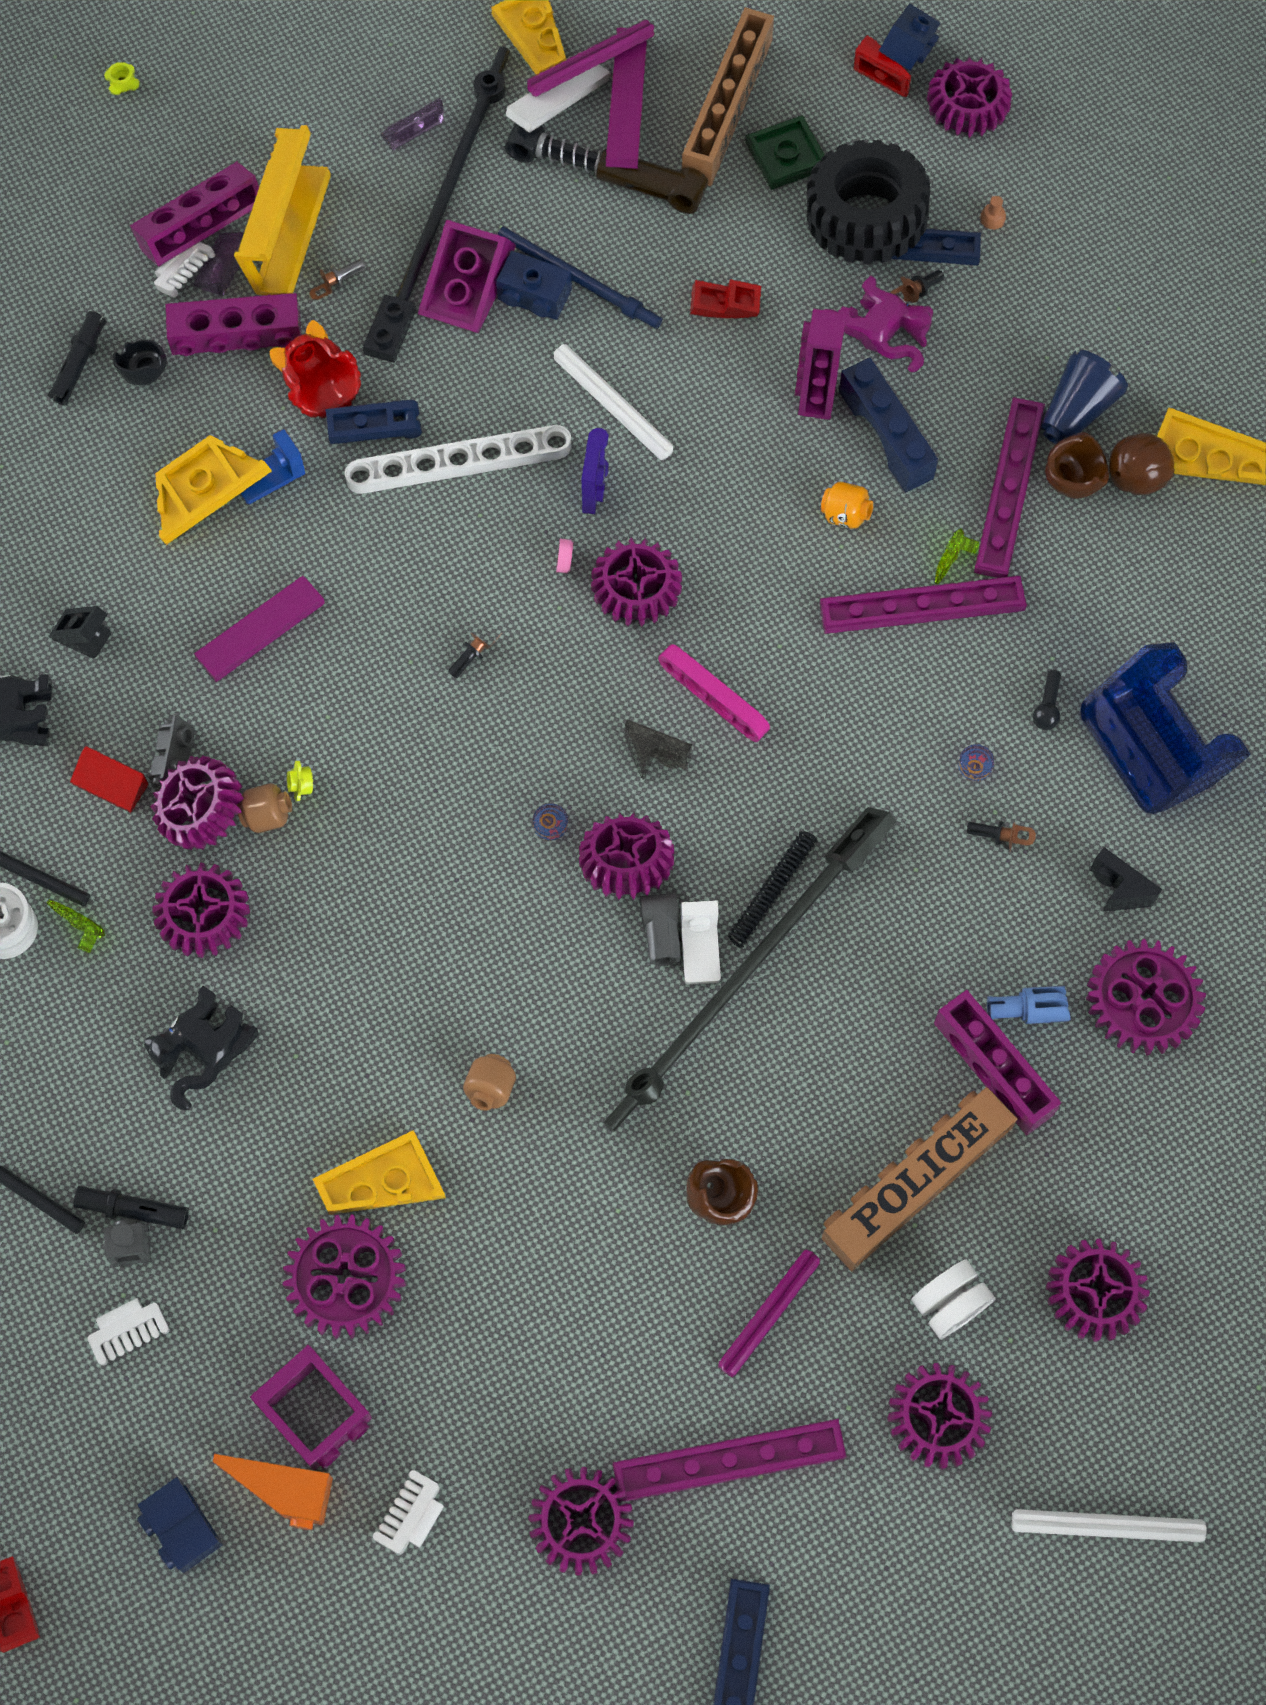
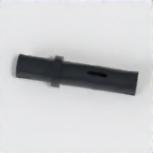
M87 312L78 335H73L70 342L72 347L51 391L48 393L49 398H53L55 395L53 401L60 405L68 404L71 393L80 378L90 354H94L97 349L96 341L107 321L105 318L101 319L102 316L96 312Z
M78 1186L73 1202L75 1208L104 1213L106 1218L115 1219L116 1216L183 1230L187 1225L189 1217L188 1207L123 1195L121 1190L112 1189L108 1192Z

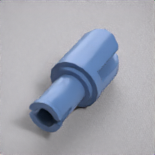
M1065 986L1023 988L1019 996L987 997V1012H990L988 1015L992 1020L1020 1017L1025 1024L1068 1022L1071 1019L1068 1000L1065 996Z

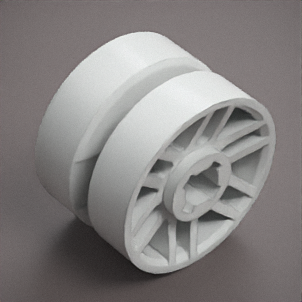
M0 883V959H9L22 954L32 945L37 935L38 921L22 892L10 884Z
M967 1259L960 1261L940 1274L911 1299L922 1316H926L935 1310L939 1311L928 1323L939 1339H943L961 1328L996 1299L985 1283H979L970 1289L968 1288L977 1279L978 1274Z

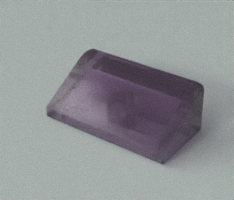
M438 98L386 128L381 133L382 139L393 151L444 122L443 101L441 98Z
M244 232L219 234L212 247L215 257L208 258V261L204 262L193 283L194 287L224 296L239 267L234 254L239 252Z

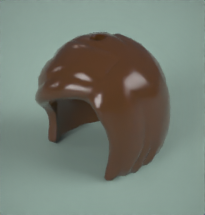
M1081 432L1061 440L1048 454L1045 467L1046 479L1055 491L1066 497L1074 499L1088 497L1108 483L1109 472L1106 456L1098 441L1089 433Z
M1139 433L1120 440L1111 451L1109 459L1110 479L1113 485L1121 491L1129 492L1133 495L1151 494L1165 487L1174 476L1172 452L1169 446L1156 435Z
M722 1159L720 1161L703 1160L698 1162L689 1174L686 1187L687 1203L694 1214L709 1223L720 1226L735 1224L746 1219L751 1213L757 1200L758 1182L751 1173L750 1168L740 1161L733 1159Z

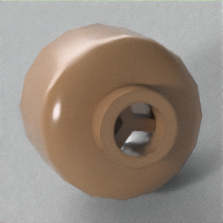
M273 783L245 790L242 794L244 799L237 804L242 813L238 814L241 824L245 828L249 827L255 833H263L283 827L287 823L288 813L292 812V802L289 794L286 791L282 792Z
M488 1054L473 1061L463 1084V1090L465 1095L471 1100V1104L477 1109L484 1111L497 1109L507 1103L516 1082V1074L511 1063L506 1058L497 1054Z

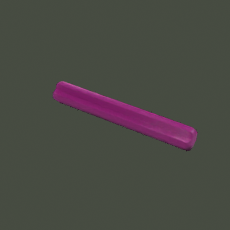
M807 1249L801 1253L719 1361L718 1367L722 1372L730 1377H734L819 1266L820 1259L816 1254Z

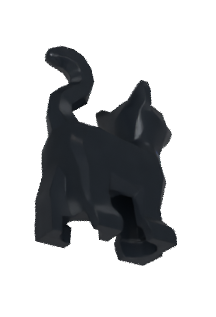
M42 674L35 681H28L13 675L0 676V741L48 746L49 728H38V723L46 720V715H48L47 706L39 704L34 710H25L27 703L52 700L53 686L49 674Z
M204 986L198 991V1002L194 1007L177 1016L168 1031L157 1036L148 1037L144 1044L150 1059L160 1068V1076L163 1079L168 1077L181 1051L184 1050L194 1056L205 1067L201 1075L184 1076L172 1086L170 1100L180 1110H189L192 1107L190 1101L185 1097L186 1090L207 1088L216 1080L218 1073L224 1070L235 1057L243 1053L259 1035L258 1029L255 1026H249L246 1023L241 1026L243 1013L233 1006L226 1009V1020L222 1025L216 1027L210 1023L209 1020L217 1010L218 1004L215 1002L216 994Z

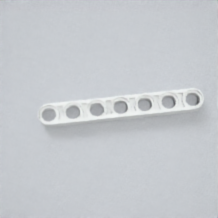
M551 425L357 459L350 462L345 469L346 484L352 492L364 494L557 460L569 454L571 450V434L563 426ZM554 436L562 437L566 441L560 448L550 447L547 442ZM521 442H528L533 446V449L527 454H521L515 450V446ZM487 448H496L501 452L499 457L493 460L486 459L482 453ZM457 453L465 454L468 457L467 462L462 465H454L449 460L451 456ZM423 459H430L435 462L434 468L429 471L418 469L417 464ZM390 465H398L403 469L395 477L387 476L384 473L385 468ZM359 470L366 471L370 475L362 483L354 482L351 476Z

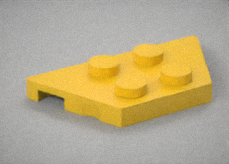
M209 435L155 473L156 488L159 491L157 509L161 515L162 530H159V537L166 545L272 472L271 468L265 461L261 459L258 461L246 455L244 451L234 446L230 447L222 440Z

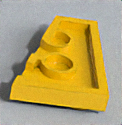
M504 0L491 7L492 16L536 75L566 60L549 0Z
M414 1130L313 1178V1182L329 1215L446 1198Z

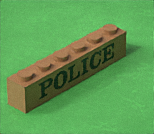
M746 7L742 12L682 154V169L693 168L700 171L708 179V186L713 184L773 38L774 16Z
M988 1087L979 1094L974 1090L970 1092L958 1104L961 1108L959 1112L952 1118L948 1114L944 1115L931 1128L935 1132L925 1142L921 1137L918 1138L905 1151L908 1157L899 1165L894 1161L887 1165L879 1173L880 1181L873 1188L870 1189L867 1185L861 1188L851 1198L853 1205L848 1210L842 1213L838 1209L823 1223L826 1229L821 1239L851 1272L1013 1129L1017 1118Z

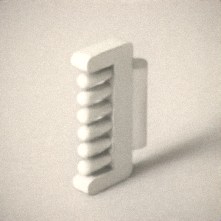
M199 242L162 264L155 271L158 277L154 281L157 290L171 297L178 296L176 288L181 289V283H187L186 277L191 278L193 276L192 272L198 271L196 266L202 267V261L206 262L208 258L215 257L212 247Z
M135 1298L96 1318L100 1330L89 1335L87 1339L98 1363L102 1366L108 1363L102 1346L109 1360L116 1358L110 1344L111 1341L119 1356L124 1355L125 1351L119 1337L127 1351L133 1350V1345L127 1333L130 1334L134 1345L140 1347L142 1341L136 1328H138L143 1341L148 1343L151 1337L144 1324H147L152 1337L158 1338L159 1331L153 1321L154 1319L160 1332L167 1334L169 1327L159 1306L156 1303H152L142 1308L139 1299Z
M415 1470L409 1472V1477L414 1482L423 1486V1488L410 1480L405 1481L404 1486L418 1494V1496L405 1489H401L399 1492L401 1497L412 1502L413 1505L399 1497L394 1500V1503L406 1510L408 1514L395 1506H391L389 1509L391 1514L403 1520V1522L390 1515L384 1517V1521L397 1528L398 1531L384 1523L379 1526L380 1531L393 1539L380 1532L373 1534V1539L399 1555L404 1552L409 1542L418 1548L421 1547L444 1507L434 1500L440 1490L439 1485Z

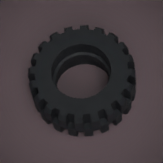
M857 140L853 145L849 146L845 143L838 146L836 152L829 151L822 157V162H817L813 167L812 174L807 182L808 228L816 243L823 249L828 248L830 255L836 258L839 256L844 257V261L853 264L855 261H863V265H872L873 261L885 263L889 262L893 256L898 258L908 252V247L912 249L920 241V237L926 231L929 218L930 180L929 176L925 173L922 163L919 160L915 161V156L909 151H901L899 145L891 142L889 145L882 144V140H873V143H864V140ZM873 195L882 197L891 203L881 208L861 209L853 207L845 201L857 196Z

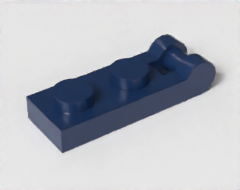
M402 400L326 409L330 445L401 436L408 439L417 438L422 434L421 423L417 420V416L420 413L419 404L415 400ZM401 416L404 418V421L394 422V417Z

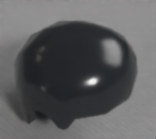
M141 339L133 343L126 342L124 350L120 355L114 352L113 363L119 375L129 384L146 386L161 376L167 365V357L164 349L154 340Z

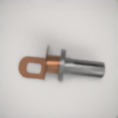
M358 259L339 269L332 265L330 266L331 272L326 274L320 269L321 277L325 283L313 288L310 291V297L317 300L331 294V286L334 284L342 287L343 279L365 269L364 262ZM322 288L326 290V293L317 296L315 293Z

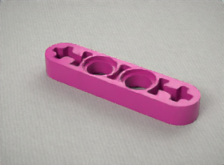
M671 644L659 655V663L665 671L747 738L758 742L770 730V725L762 714L678 646Z

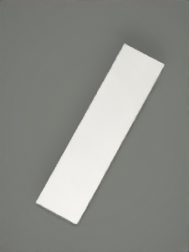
M599 64L537 97L529 92L507 106L506 116L530 133L608 82L611 72Z

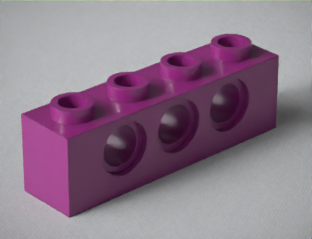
M236 161L129 226L141 251L159 267L252 211L259 185L256 177Z
M296 293L165 304L167 340L172 355L190 356L194 353H224L228 350H257L259 348L276 346L285 348L289 342L302 335L300 308Z
M965 990L938 1010L934 1025L982 1083L1017 1118L1016 1124L1026 1136L1055 1115L1061 1105V1101L968 990Z

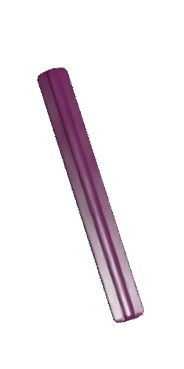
M643 20L527 80L528 92L537 97L654 36V25L649 20Z

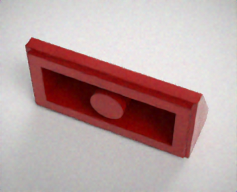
M87 746L82 750L70 780L71 784L130 813L149 785L145 775Z

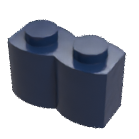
M178 1477L138 1504L142 1515L137 1517L149 1537L154 1534L158 1537L163 1547L157 1551L170 1570L176 1567L179 1571L185 1573L223 1546V1543L203 1514L196 1500L184 1482Z

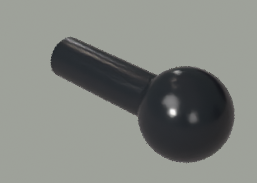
M1057 670L1048 671L1042 704L1038 705L1033 711V722L1042 730H1051L1060 721V711L1056 707L1061 673Z

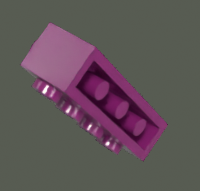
M813 308L811 322L804 321L794 395L800 397L798 411L800 416L831 420L847 313H840L833 309L820 310Z

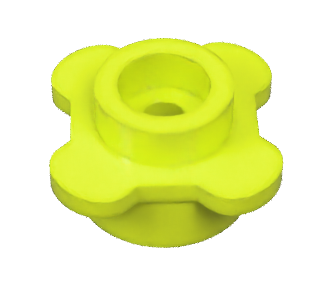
M118 62L111 65L105 72L104 76L110 83L109 91L111 94L119 95L121 92L136 90L139 87L140 83L134 77L135 69L132 65Z
M295 761L294 769L287 772L286 780L288 791L294 792L295 801H300L301 795L312 794L313 776L309 766L301 767L300 761Z

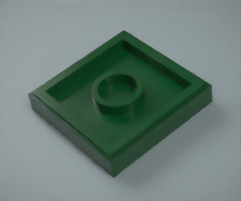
M803 115L745 136V143L770 190L809 177L815 164L819 161L822 162V157L825 155Z

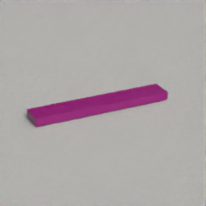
M617 27L616 34L627 28ZM647 40L614 57L606 167L638 169Z
M1016 397L1012 399L974 573L995 578L1008 577L1045 408L1044 403Z
M1021 575L820 598L819 602L824 634L1025 611L1027 606Z
M839 1419L612 1462L617 1491L621 1489L626 1491V1496L619 1500V1503L843 1460L847 1458Z

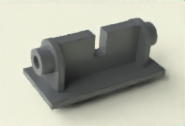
M173 714L172 720L166 719L159 726L155 750L159 753L165 752V755L154 756L149 779L152 780L151 785L155 788L162 787L158 780H166L169 776L167 769L176 770L178 760L187 763L191 746L194 742L195 728L177 714Z

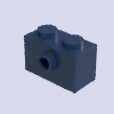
M909 3L894 23L879 51L911 71L917 61L923 64L928 54L932 51L940 37L935 32L941 23Z
M511 250L496 280L497 298L508 306H518L532 311L539 317H549L557 320L572 291L571 271Z

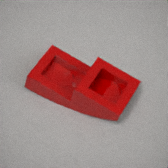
M730 279L727 286L695 280L692 286L690 314L713 318L758 317L760 313L761 285Z
M13 1556L0 1561V1651L2 1653L40 1638L31 1603Z

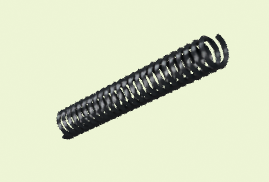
M801 831L799 836H796V840L790 845V849H787V853L780 859L781 862H778V866L774 867V870L771 871V875L765 880V884H762V888L756 893V897H753L750 906H747V910H744V914L740 916L741 919L737 920L734 928H731V932L728 933V937L734 945L744 948V944L747 943L746 939H750V935H753V930H757L756 926H759V922L763 921L762 917H766L765 913L769 912L768 908H772L771 904H775L774 899H778V895H781V891L784 890L783 886H787V882H790L793 873H797L796 869H799V865L803 864L802 860H806L805 856H808V852L812 851L811 847H815L814 843H818L814 835ZM731 935H733V936H734L739 942H741V943H740V944L737 943V942L731 937Z

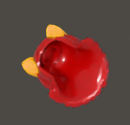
M314 320L308 323L306 334L296 337L285 348L276 347L269 351L273 365L282 372L286 385L291 389L288 392V400H291L292 405L300 408L301 413L306 414L308 417L326 418V409L349 407L359 393L361 373L358 371L356 358L348 350L341 351L338 345L328 339L325 329Z

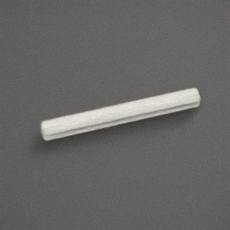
M562 344L554 351V360L660 460H665L673 453V444L568 345Z
M1020 1509L1013 1511L1011 1519L1012 1529L1015 1532L1202 1542L1206 1539L1205 1521L1200 1519Z

